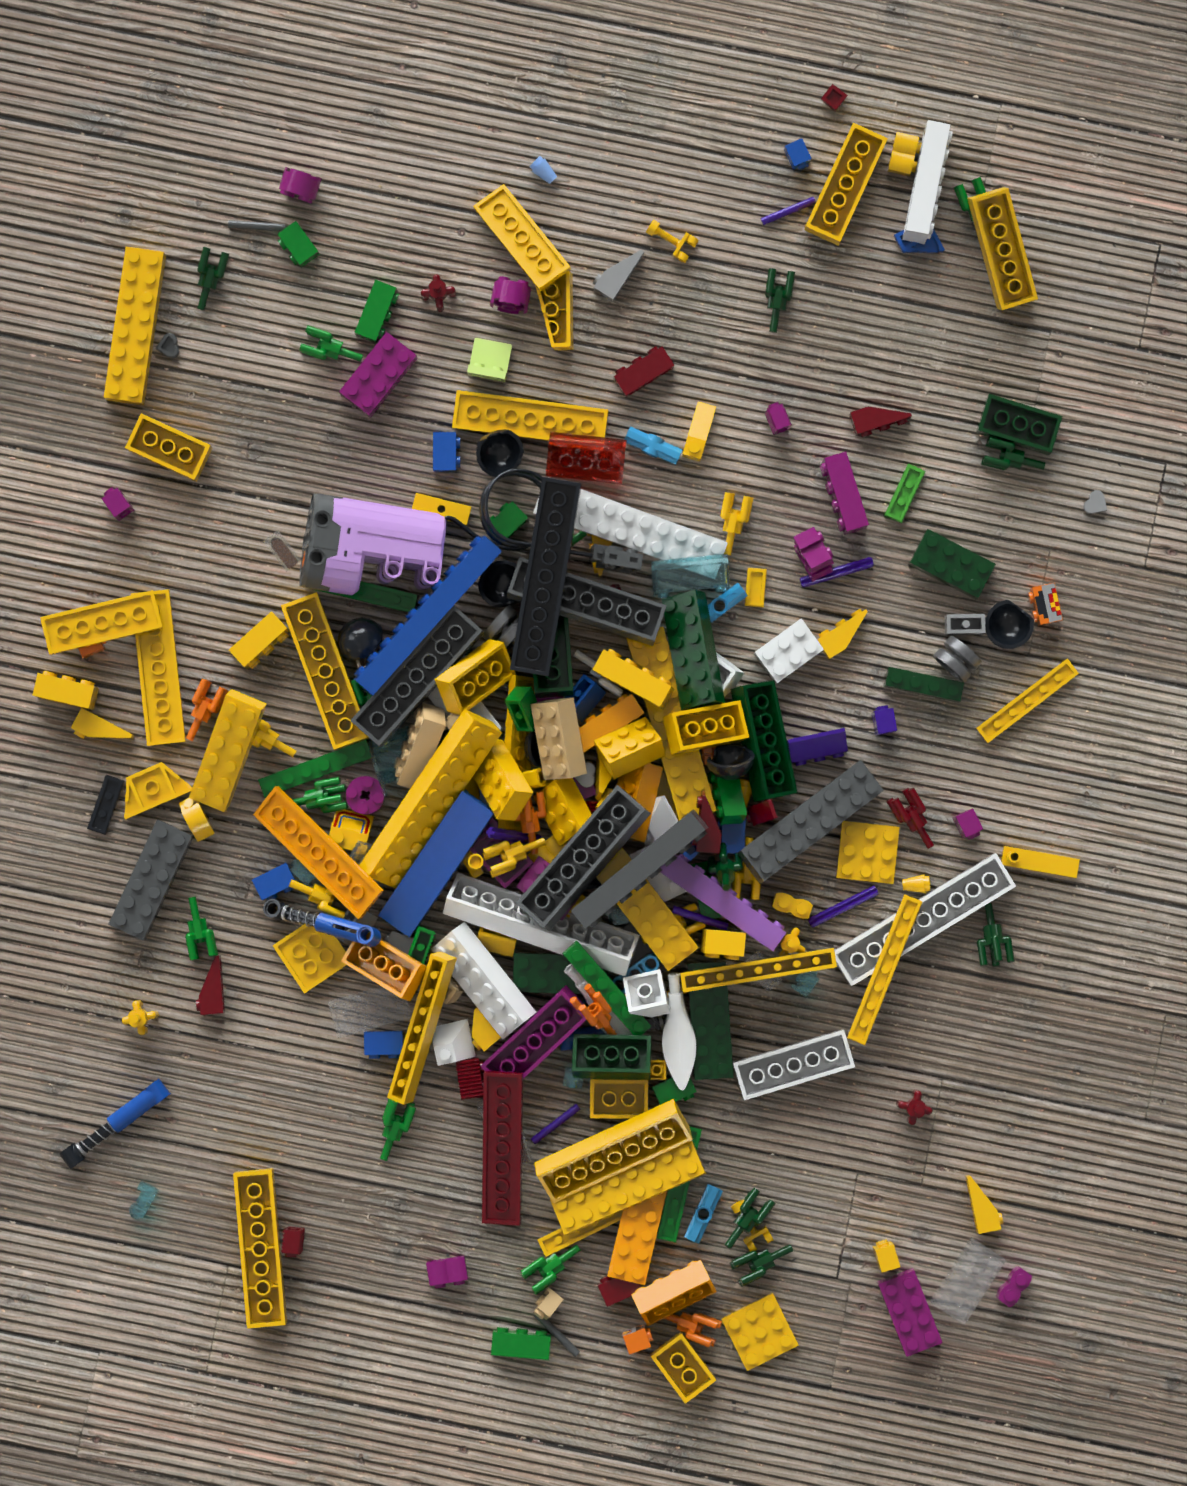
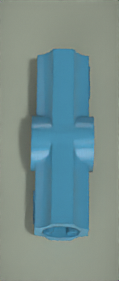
M631 426L624 439L625 443L641 449L643 453L654 458H661L674 465L677 464L683 451L672 444L666 443L664 439L656 435L644 433Z
M736 583L708 604L711 623L748 596L739 583ZM723 601L725 609L718 612L715 609L716 602Z
M707 1184L686 1230L685 1238L695 1243H700L723 1190ZM707 1209L709 1211L708 1217L705 1219L699 1218V1210Z

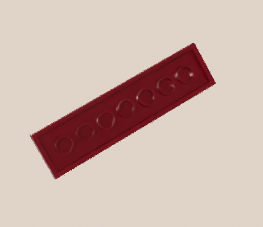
M484 1071L482 1223L521 1225L523 1073Z

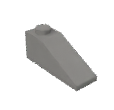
M639 250L605 270L602 275L598 274L593 282L595 285L594 291L614 302L644 256V251Z

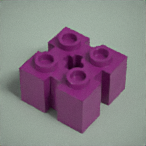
M812 527L793 537L794 550L812 582L833 572L832 565L834 562L832 558L834 556L830 548L824 546L823 542L825 540L820 531L817 532Z

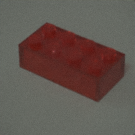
M550 432L546 476L622 484L627 440Z

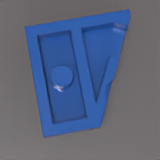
M934 229L931 238L927 239L925 244L902 240L904 230L893 236L902 253H942L945 250Z

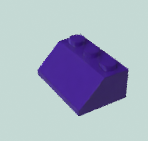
M845 728L787 740L791 763H795V766L807 764L806 760L814 759V762L826 760L825 756L833 755V758L843 757L844 752L848 751Z

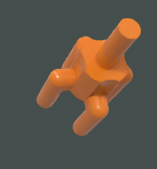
M203 678L192 698V703L195 704L191 716L195 717V720L186 736V739L192 742L202 721L208 723L212 713L216 714L220 711L224 698L229 690L219 686L213 700L205 697L212 682Z
M543 791L536 792L538 810H534L532 798L530 797L522 810L523 812L514 821H521L522 833H528L529 843L536 841L535 832L540 831L539 819L546 817ZM538 848L531 850L530 853L532 855L538 854Z
M587 984L584 987L593 1000V1003L588 1008L586 1005H582L576 997L570 999L573 1007L580 1010L591 1026H595L596 1029L603 1028L608 1035H618L610 1025L612 1017L609 1013L612 1011V1008L602 994L596 992L591 984Z
M682 1312L681 1316L672 1314L664 1318L677 1323V1330L686 1333L685 1336L688 1340L709 1348L710 1346L714 1347L716 1339L701 1334L703 1326L706 1325L714 1329H720L722 1321L702 1313L691 1315Z

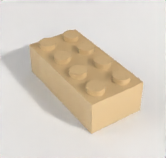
M574 697L550 699L531 704L544 780L567 779L587 774Z
M424 702L415 711V722L413 725L410 724L407 732L408 739L403 741L401 746L402 754L400 758H396L394 768H396L394 776L397 777V785L410 789L435 753L446 727L444 709Z

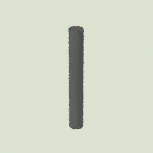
M229 220L228 228L282 231L286 228V224Z
M534 1315L574 1357L579 1354L580 1351L548 1319H540Z

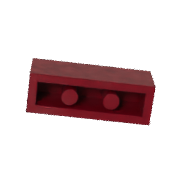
M655 346L647 352L649 355L644 358L639 356L631 362L632 365L628 368L623 366L615 371L614 380L625 398L674 368L675 365L663 346L660 348Z

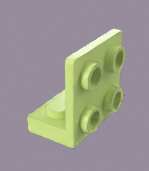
M475 338L467 374L469 376L505 382L512 345Z

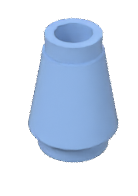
M541 156L529 166L532 169L531 172L548 184L557 177L547 160Z

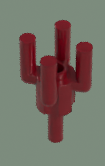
M438 274L433 276V281L428 286L429 289L421 291L423 300H428L430 297L435 301L438 312L444 311L443 300L447 295L450 297L456 296L455 288L453 286L446 287V284L440 279Z
M906 788L902 791L910 804L906 808L903 807L899 798L893 799L892 797L886 802L899 823H906L911 832L917 830L927 849L933 847L934 844L923 827L928 823L922 814L926 811V807L915 788Z
M913 1090V1098L908 1102L902 1100L896 1102L897 1107L906 1110L909 1115L907 1122L910 1125H915L917 1118H921L925 1114L930 1115L933 1112L932 1108L926 1106L921 1100L922 1093L919 1090Z

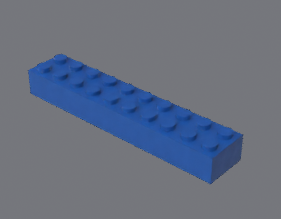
M478 536L469 544L471 549L468 552L466 550L458 556L456 560L459 562L455 566L451 565L444 572L445 578L442 581L439 579L431 587L433 591L429 595L425 594L418 601L420 606L417 609L412 608L405 616L407 620L403 624L399 623L392 630L395 634L391 638L386 637L379 645L381 649L378 653L373 652L367 658L369 663L365 667L360 666L354 673L356 677L353 680L370 695L373 696L502 552L486 536Z

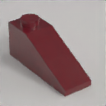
M771 799L747 808L746 819L748 824L752 823L753 826L777 818Z
M221 955L214 957L199 994V1000H196V1009L200 1011V1015L225 1013Z

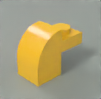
M191 798L179 802L183 817L197 842L215 834L200 802Z

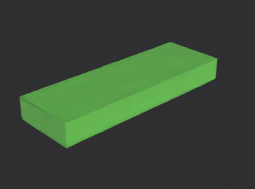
M909 463L907 464L884 516L902 523L926 471Z

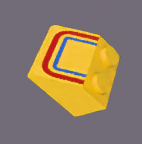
M349 810L336 811L329 836L343 849L366 854L374 816L363 815Z

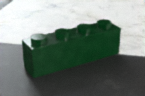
M888 667L883 687L959 703L961 702L964 683Z

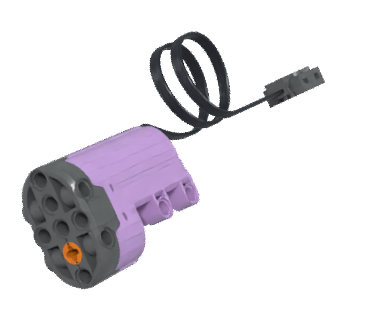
M511 469L499 474L485 487L480 499L479 515L485 532L492 540L498 543L494 544L499 549L520 551L531 548V542L527 543L509 539L496 530L488 513L489 494L497 480L509 476L526 478L541 489L542 476L526 469ZM313 493L303 539L299 586L354 595L359 590L365 562L378 564L376 577L381 584L392 582L401 575L402 569L415 571V587L419 590H426L440 579L446 535V520L454 522L473 538L479 535L452 516H441L439 513ZM594 544L591 546L590 553L575 550L570 552L573 555L589 557L590 562H596V568L633 574L641 570L643 554H639L638 550L634 549L623 551L621 547Z

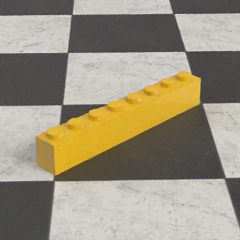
M827 948L680 973V979L684 993L835 968L837 964L834 948Z
M441 951L430 954L387 1098L403 1105L414 1101L457 960L456 957Z

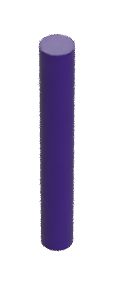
M810 197L762 217L761 222L763 225H766L816 204L815 198Z
M677 906L672 908V913L725 931L728 928V923Z
M577 1104L573 1105L530 1138L532 1142L537 1144L580 1111V1107Z

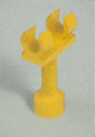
M655 220L651 222L646 231L651 236L658 234L664 240L666 239L669 243L671 242L674 246L676 245L677 248L672 256L683 263H686L689 258L687 254L680 251L683 244L686 242L695 247L699 241L687 232L682 240H679L662 230L660 223Z
M470 851L462 864L464 863L470 877L477 878L484 873L481 869L483 858L481 855L472 854Z
M744 1199L731 1206L734 1214L740 1212V1206L745 1201ZM754 1226L750 1231L751 1235L743 1239L750 1252L757 1250L752 1240L761 1234L767 1243L774 1240L766 1226L759 1230H756Z

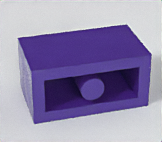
M888 705L875 708V711L871 713L875 736L896 732L897 725L894 709L888 708Z

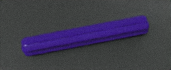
M871 557L834 567L832 568L833 572L813 582L809 575L801 577L800 583L803 588L871 568L874 566V562Z
M490 827L486 831L490 839L509 842L520 841L522 844L529 843L528 833ZM536 834V840L541 839V835Z
M871 886L808 918V922L811 927H815L877 896L879 892L875 886Z

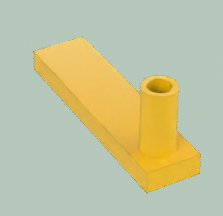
M1003 846L1001 862L1004 866L1077 878L1080 859Z

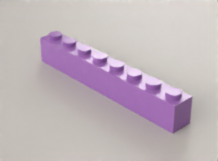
M681 853L679 856L676 855L677 859L666 867L663 864L660 867L663 875L771 951L775 950L786 934L783 931L785 927L776 920L774 923L767 919L769 915L760 909L758 912L752 909L753 904L745 898L742 901L735 897L737 893L732 889L724 891L720 886L721 883L715 877L708 878L705 876L704 873L706 871L698 865L693 867L688 864L690 860Z

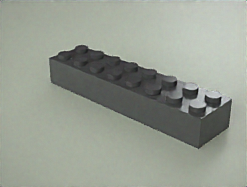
M519 557L507 592V598L518 602L522 601L528 559ZM567 572L560 616L653 646L667 605Z
M453 606L350 721L382 748L437 687L434 679L459 662L484 634L483 630L456 606Z
M860 760L737 852V854L759 884H761L884 790Z
M617 785L516 904L544 929L550 931L651 813Z
M693 809L574 907L571 912L585 929L588 926L593 928L603 920L601 916L604 913L608 916L618 907L616 905L617 902L624 903L633 895L631 893L633 889L638 891L648 882L645 879L648 877L653 879L662 871L660 867L663 864L667 867L677 859L676 854L678 852L683 854L692 846L691 841L695 839L697 842L707 834L705 830L708 826Z

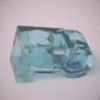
M141 1181L137 1187L141 1191L137 1201L129 1208V1214L134 1219H141L147 1214L159 1191L158 1188L144 1181Z

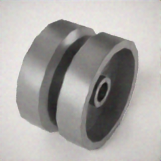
M510 605L507 606L489 625L482 637L486 640H495L500 636L497 641L504 642L506 649H508L515 643L519 618L513 623L511 622L515 618L517 611Z
M951 635L944 642L948 651L939 648L933 657L951 675L965 683L971 676L968 668L976 670L982 661L967 645Z

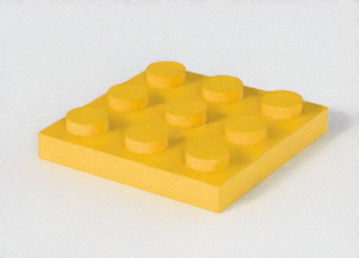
M843 821L841 824L836 878L894 884L900 827Z
M304 924L273 945V948L304 994L346 966V964L341 962L346 950L340 941L332 935L317 932L314 926L308 927Z
M773 1292L721 1318L747 1371L799 1346Z

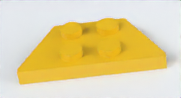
M163 762L126 777L124 818L127 820L191 792L192 787Z

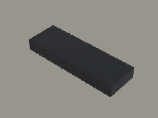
M105 775L87 829L104 835L107 834L125 782L124 780Z

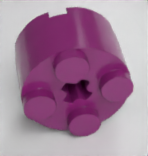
M285 167L279 186L280 193L292 198L298 195V199L312 204V201L316 200L322 178Z
M500 276L494 282L490 306L493 308L495 305L498 307V311L508 314H519V311H524L523 314H526L531 295V288L528 286L529 282L525 280L511 281L508 277Z
M361 776L354 779L346 790L348 805L359 814H374L382 808L385 802L386 794L383 785L377 779L370 776ZM363 791H370L369 800L361 798Z

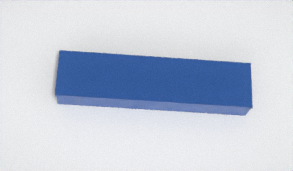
M463 790L378 916L406 936H412L493 818L494 813L491 808L471 795L468 790Z

